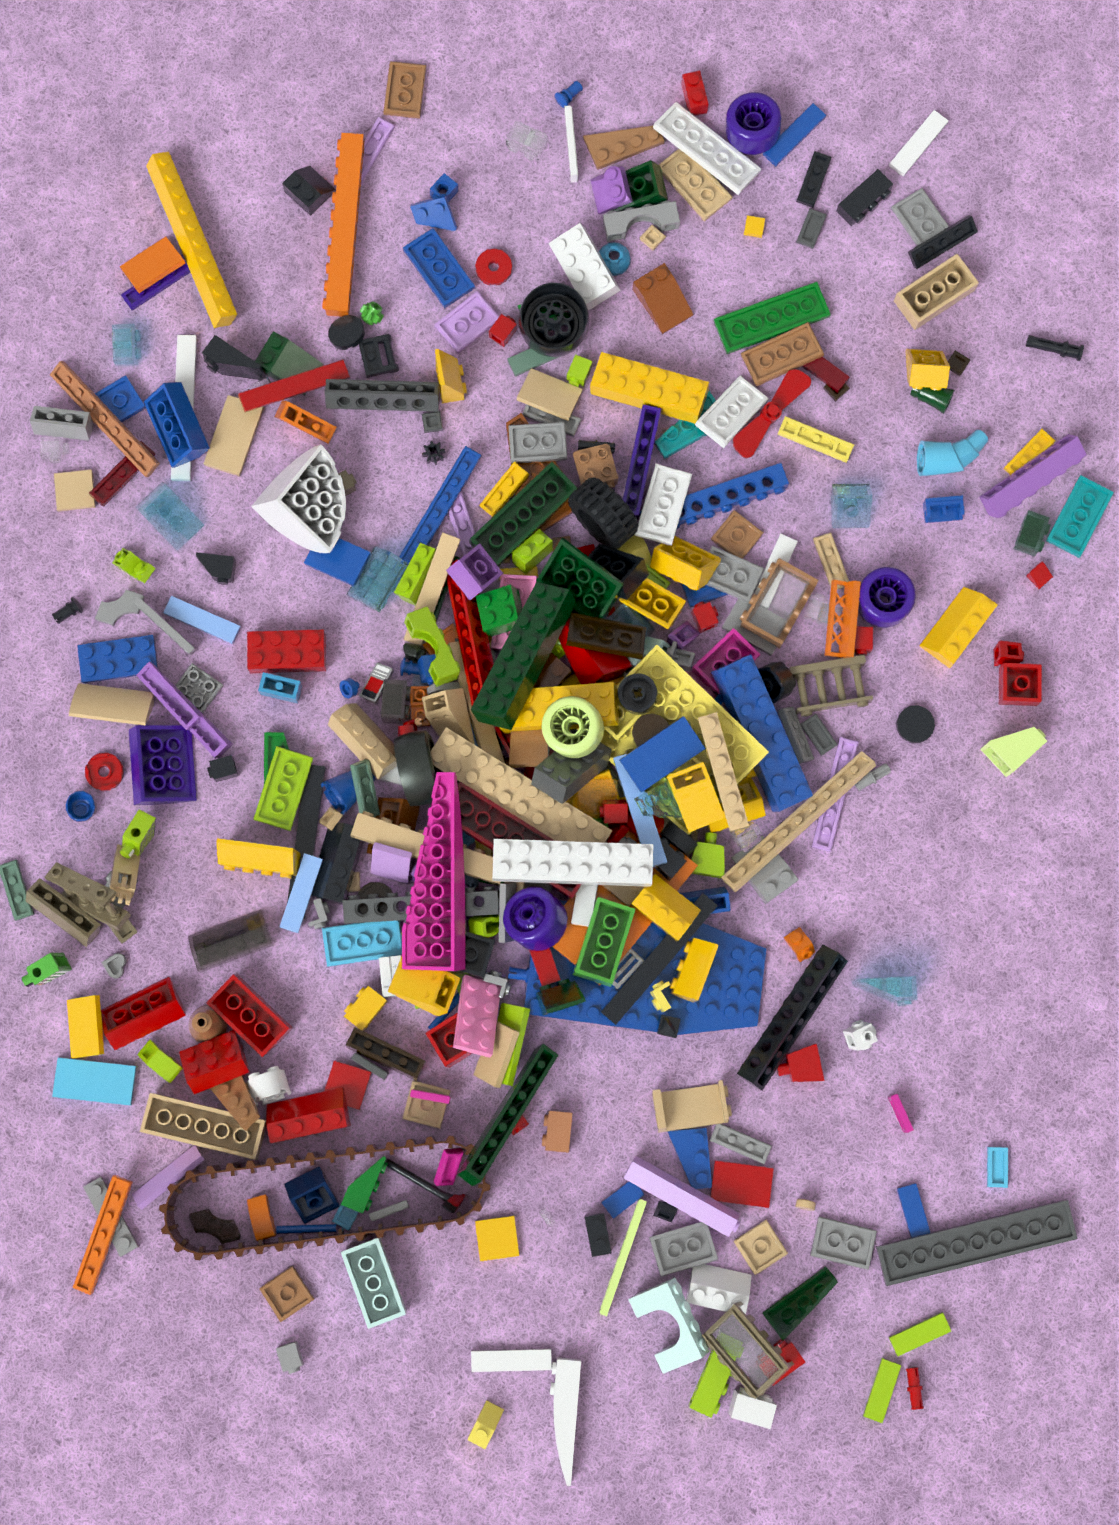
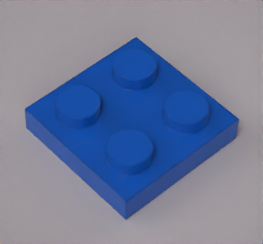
M126 375L95 393L121 422L146 408Z

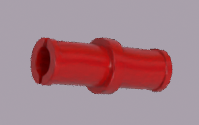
M918 1367L906 1368L909 1386L907 1391L910 1394L911 1410L924 1409L921 1393L923 1386L920 1385Z

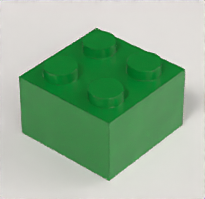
M510 584L476 596L483 632L493 637L512 630L523 609L519 590Z

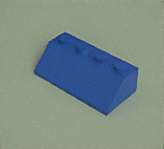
M182 382L163 383L144 401L172 468L200 458L210 449Z

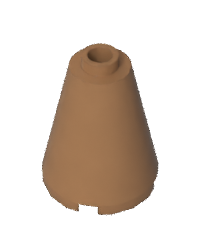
M209 1005L197 1008L190 1016L188 1023L191 1036L200 1043L226 1033L228 1025Z

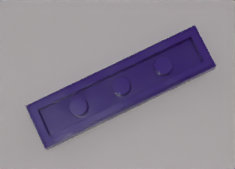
M183 254L181 257L185 261L184 265L141 293H138L133 286L121 294V297L131 311L191 273Z

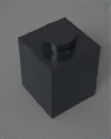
M232 755L209 761L208 773L210 778H213L216 782L238 776Z

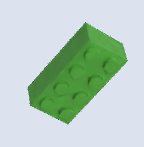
M600 897L596 899L573 975L611 987L636 909Z

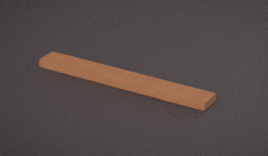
M59 361L50 373V376L84 412H90L92 421L145 477H150L160 464L157 459L64 361Z

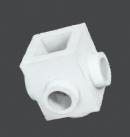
M863 1020L853 1022L851 1027L843 1030L849 1049L857 1051L866 1050L872 1047L871 1044L878 1041L875 1027L871 1023L863 1022Z

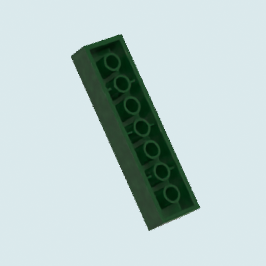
M536 582L470 709L478 722L512 730L576 604L570 589Z

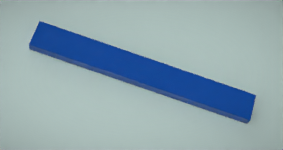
M467 446L464 447L389 573L390 576L400 581L418 545L422 543L429 546L481 459V454Z

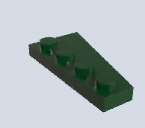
M825 1266L762 1314L782 1341H784L832 1290L838 1281Z

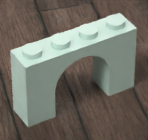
M676 1278L637 1293L628 1299L637 1318L655 1310H663L670 1313L679 1324V1341L654 1355L663 1374L701 1359L710 1352L705 1339L701 1336L699 1324L692 1315L690 1304L685 1300L682 1287Z

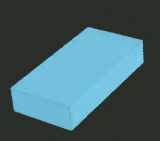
M987 1147V1187L1008 1188V1148Z

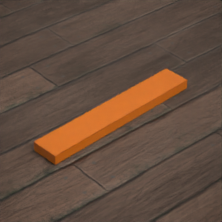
M118 1175L112 1176L72 1288L88 1295L93 1294L130 1192L132 1181Z

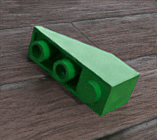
M383 1156L348 1186L341 1205L362 1214L364 1210L369 1211L373 1201L369 1199L372 1191L376 1193L380 1184L377 1178L380 1173L384 1174L388 1164L385 1162L386 1157Z

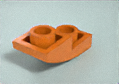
M410 686L411 719L421 718L422 725L417 727L431 726L425 716L422 697L428 695L427 688L429 686Z
M264 1194L247 1199L256 1241L275 1237L274 1218L270 1214L268 1196Z

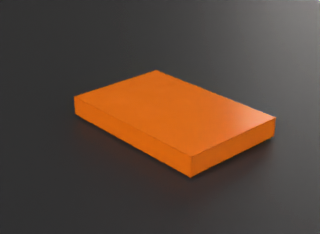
M165 236L119 267L137 292L141 293L184 265L185 261Z

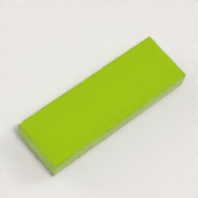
M943 1312L888 1338L896 1355L900 1356L951 1332V1329Z
M881 1358L863 1417L883 1423L901 1368L900 1364Z

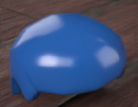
M75 791L69 795L65 805L68 816L77 822H84L90 819L95 812V802L92 795L85 791Z

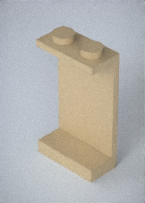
M719 1080L718 1084L666 1092H661L660 1089L652 1090L658 1133L728 1123L729 1117L732 1116L731 1106L726 1104L725 1097H728L727 1085L723 1086V1080Z

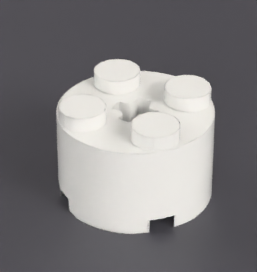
M278 1066L267 1069L266 1073L260 1074L256 1072L248 1076L249 1080L246 1083L256 1106H258L257 1102L262 1101L263 1105L285 1098V1093L291 1094L285 1071L279 1069Z

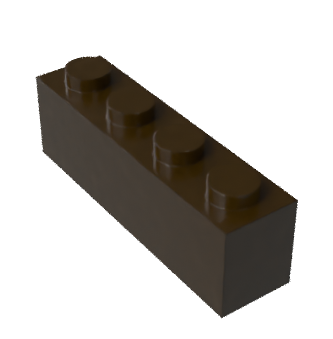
M354 1027L346 1043L348 1049L415 1081H418L426 1064L425 1060Z

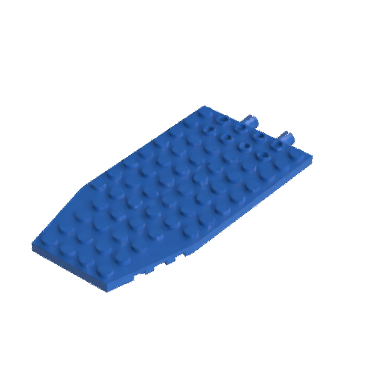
M560 900L563 905L567 903V901ZM652 922L631 949L645 961L667 933ZM703 923L688 941L692 938H697L718 944L719 946L699 1000L690 1002L672 995V989H670L669 985L661 990L671 1008L665 1012L657 1011L652 1003L653 997L650 994L654 990L652 986L661 980L663 983L669 981L671 984L674 977L677 978L679 973L676 970L680 959H684L686 954L683 952L684 945L616 1025L603 1015L601 1011L627 980L616 989L613 985L611 987L603 984L599 986L596 982L573 975L575 965L553 947L550 948L560 976V981L568 978L570 982L575 980L586 1002L543 1016L536 993L540 991L539 987L542 986L531 955L527 969L509 966V972L516 974L509 973L508 979L525 980L524 1007L529 1008V1015L657 1032L660 1016L666 1015L681 1019L677 1035L755 1027L758 1025L766 948ZM631 953L618 965L616 973L632 957ZM636 958L620 974V976L615 980V982L618 983L627 974V972L638 962ZM559 981L551 983V988L559 986Z

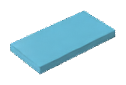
M400 920L352 923L322 928L327 967L402 955Z
M58 1058L52 1097L132 1105L137 1066Z

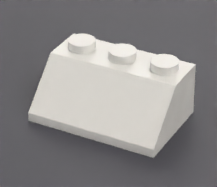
M707 1264L693 1267L685 1300L690 1304L725 1312L733 1304L741 1301L743 1305L740 1308L746 1314L752 1275Z

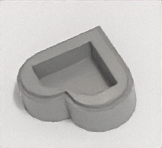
M116 953L101 963L110 977L118 979L124 974L123 967L126 965V957L123 954Z

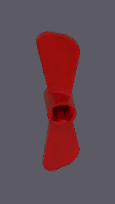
M797 369L786 373L771 402H768L762 408L757 418L734 436L733 447L743 458H750L754 455L770 424L775 423L781 416L782 410L810 387L811 378Z

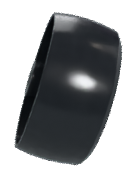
M546 283L536 287L526 296L519 311L518 323L524 341L532 350L546 357H560L573 352L585 339L589 328V313L584 299L575 289L562 283ZM544 308L547 309L546 313L540 312ZM565 312L570 314L569 318L563 316ZM551 315H557V320H554L553 318L549 317ZM538 321H543L544 326L539 327L537 325ZM563 325H566L568 327V331L563 332L561 330V327ZM549 330H553L555 334L553 336H549L547 332Z

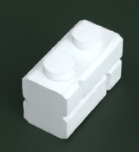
M402 955L379 958L383 998L395 997V995L387 991Z

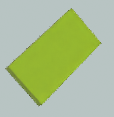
M276 746L253 820L291 831L313 757Z
M501 1003L497 1021L520 1032L502 1082L504 1085L513 1086L530 1009Z

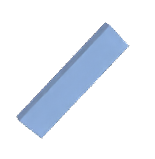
M173 596L170 597L163 612L169 617L231 644L234 643L241 628L235 623Z
M304 853L280 928L299 934L323 859Z

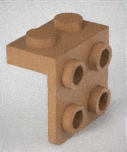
M608 444L578 450L573 453L580 485L588 478L593 477L601 479L602 482L607 483L611 488L618 484V475Z

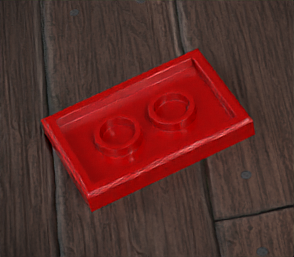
M714 1160L710 1197L720 1202L769 1208L774 1168Z

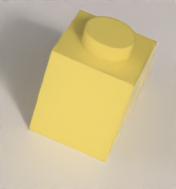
M486 1400L467 1440L486 1449L504 1409Z

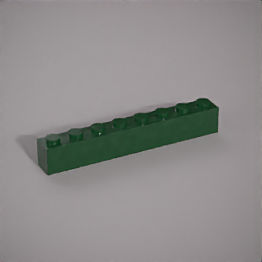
M544 1043L534 1049L514 1081L513 1086L509 1089L457 1173L460 1178L471 1186L483 1180L557 1059L558 1054Z

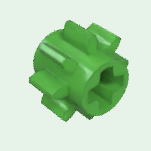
M373 301L363 304L360 310L362 320L369 325L377 324V322L380 323L384 317L382 307Z

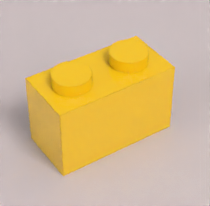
M369 986L367 988L362 987L356 995L358 997L354 1004L351 1002L344 1010L346 1013L344 1017L362 1031H365L387 1003L385 998Z

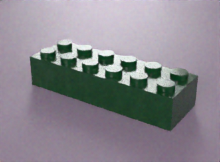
M553 462L549 463L470 538L469 544L473 548L481 544L499 567L512 555L516 548L568 502L569 496L577 487Z

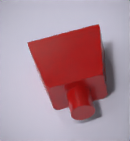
M817 1044L787 1054L785 1056L787 1063L780 1064L777 1068L778 1076L789 1075L791 1082L825 1081Z

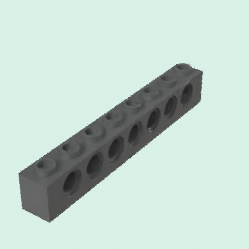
M494 886L483 887V891H475V888H465V916L499 914L500 890H495ZM398 892L386 893V897H379V894H367V898H360V895H350L348 899L342 900L344 924L406 920V910L401 911L398 908V903L404 901L408 906L411 894L410 892H405L406 896H398ZM477 896L484 898L483 906L476 905L475 898ZM381 902H385L388 906L385 913L379 909ZM362 903H365L368 906V912L366 914L360 911V905Z

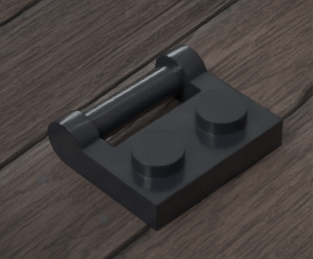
M390 334L363 339L359 343L367 378L399 371L391 346L392 338ZM381 343L384 344L388 361L386 366L382 364L378 344Z

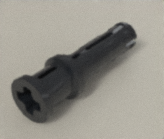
M1028 335L1025 345L1026 347L1060 354L1063 358L1065 356L1075 358L1077 361L1081 360L1084 345L1077 346L1069 344L1068 341L1061 343Z

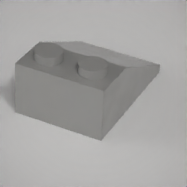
M759 837L731 857L734 863L737 864L764 837ZM778 854L748 882L764 904H767L799 879Z

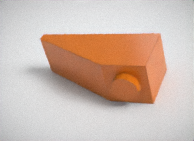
M282 400L274 416L329 444L337 428L285 400Z

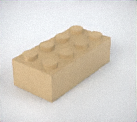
M956 254L899 291L895 296L894 303L913 329L916 330L974 292L979 282L959 255Z

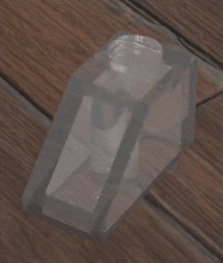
M748 821L749 828L730 833L736 847L744 853L761 841L759 836L761 830L758 824H754L752 821Z

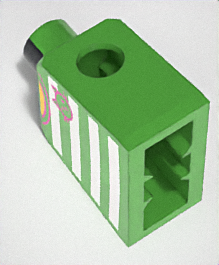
M49 953L26 968L28 974L22 977V981L26 987L33 984L44 985L71 971L72 968L64 953Z

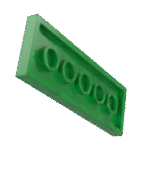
M814 282L714 318L713 322L726 354H730L777 337L807 322L813 324L829 318L831 314L818 282Z

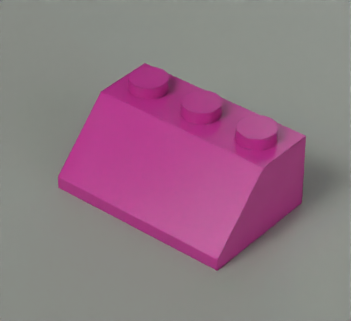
M733 628L693 666L692 672L707 687L720 694L711 671L747 655H752L755 661L761 654Z

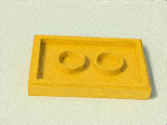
M100 995L67 1000L71 1059L104 1054Z

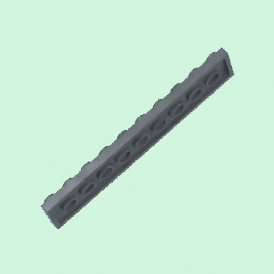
M1065 1199L878 1245L876 1249L885 1285L890 1286L1078 1238L1069 1202Z

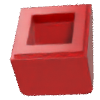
M1043 561L1026 576L1038 589L1042 588L1053 578Z

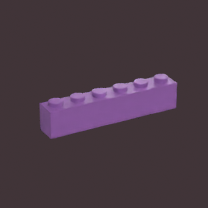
M1067 434L981 495L979 498L988 515L995 518L1005 516L1007 511L1022 504L1024 499L1035 495L1038 489L1049 485L1052 479L1063 475L1072 465L1080 463L1087 454L1078 436Z

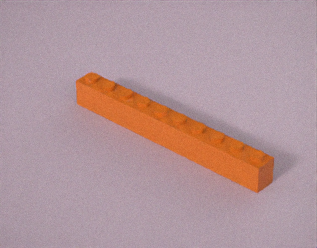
M341 132V139L337 140V150L340 153L339 157H336L335 166L338 168V174L334 175L336 192L332 194V203H335V208L331 209L333 227L329 228V238H332V241L327 249L330 263H326L328 280L324 282V291L327 292V296L323 298L322 304L327 316L342 317L349 315L364 157V134Z

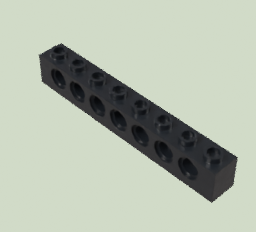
M823 944L816 952L799 981L794 985L793 990L784 1000L783 1005L737 1072L746 1082L763 1091L848 961L839 952Z

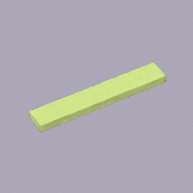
M638 1199L599 1310L600 1314L604 1316L608 1315L647 1203L645 1200Z

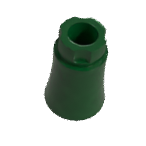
M923 387V389L912 388L910 395L944 414L955 390L949 388L932 390L930 387Z

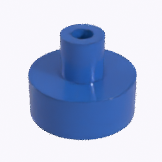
M351 678L340 682V691L345 698L349 699L357 695L358 688H360L359 682Z

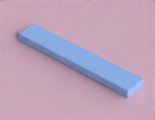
M627 754L614 757L615 767L640 844H653V867L666 864L667 859L645 791L640 792L619 761V759Z

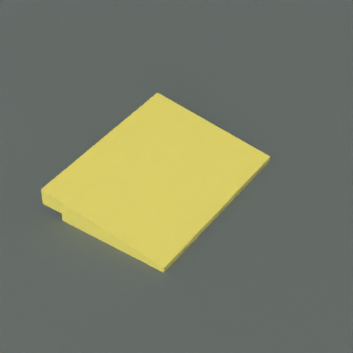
M658 645L626 675L627 677L632 674L642 673L654 681L658 691V700L654 708L646 714L660 715L666 719L669 725L684 716L705 748L706 745L698 717L717 712L737 785L769 753ZM639 690V692H634L635 698H637L638 696H643L641 693L642 690ZM619 697V725L604 726V734L601 740L602 744L612 749L609 761L614 766V757L628 754L637 748L633 741L632 730L637 719L643 716L626 711L621 705ZM707 749L668 774L670 775L704 762L719 803H721ZM668 775L644 790L646 797L672 823L690 835L692 832H688L668 781Z

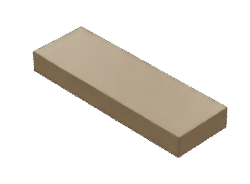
M832 533L813 538L830 588L832 580L849 582ZM837 585V590L844 588L845 586Z

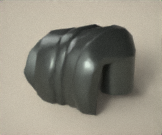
M405 643L403 645L405 658L413 661V663H417L421 656L426 655V649L419 644Z

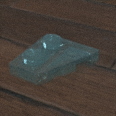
M666 782L634 798L643 816L652 817L655 815L664 818L666 816H673L677 819L682 816L679 806Z

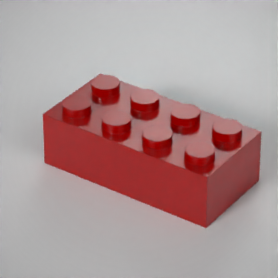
M324 629L247 632V669L249 673L326 671V634Z

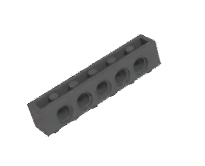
M326 379V409L438 412L439 382Z

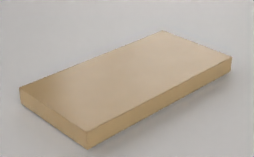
M680 149L676 150L659 164L662 175L704 222L733 198L710 172Z
M228 395L214 432L210 449L203 463L204 466L240 477L264 406L244 412L240 399Z

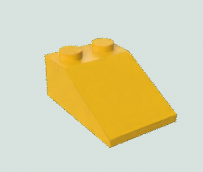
M435 349V366L442 404L464 400L467 388L466 383L461 381V376H464L462 364H458L457 358L440 349Z
M906 349V370L909 386H912L914 389L930 387L932 390L947 388L950 365L943 351Z

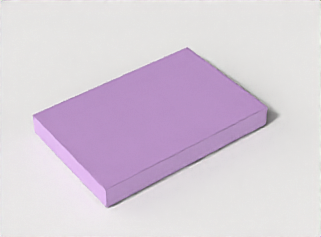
M476 291L434 324V326L453 349L460 353L488 331L499 318V315L481 294Z
M374 842L371 874L408 884L412 852Z

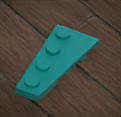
M708 391L701 416L716 401L710 391ZM679 419L674 426H671L655 441V445L663 458L666 459L707 435L696 427L694 423Z

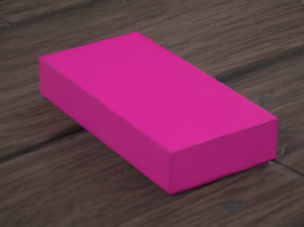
M413 1089L410 1093L412 1098L450 1104L451 1097L447 1095Z
M898 1094L888 1096L903 1132L909 1133L914 1129Z
M461 1148L443 1150L434 1178L436 1186L454 1184L464 1153Z

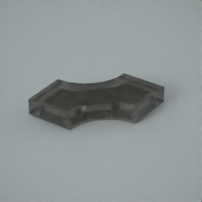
M209 1209L189 1214V1220L195 1233L213 1235L220 1241L221 1245L240 1240L241 1234L233 1219H220L213 1215Z

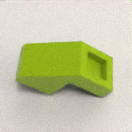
M124 548L117 552L112 564L144 584L156 569Z
M150 1039L137 1054L147 1066L168 1083H171L183 1069L173 1057L164 1053Z

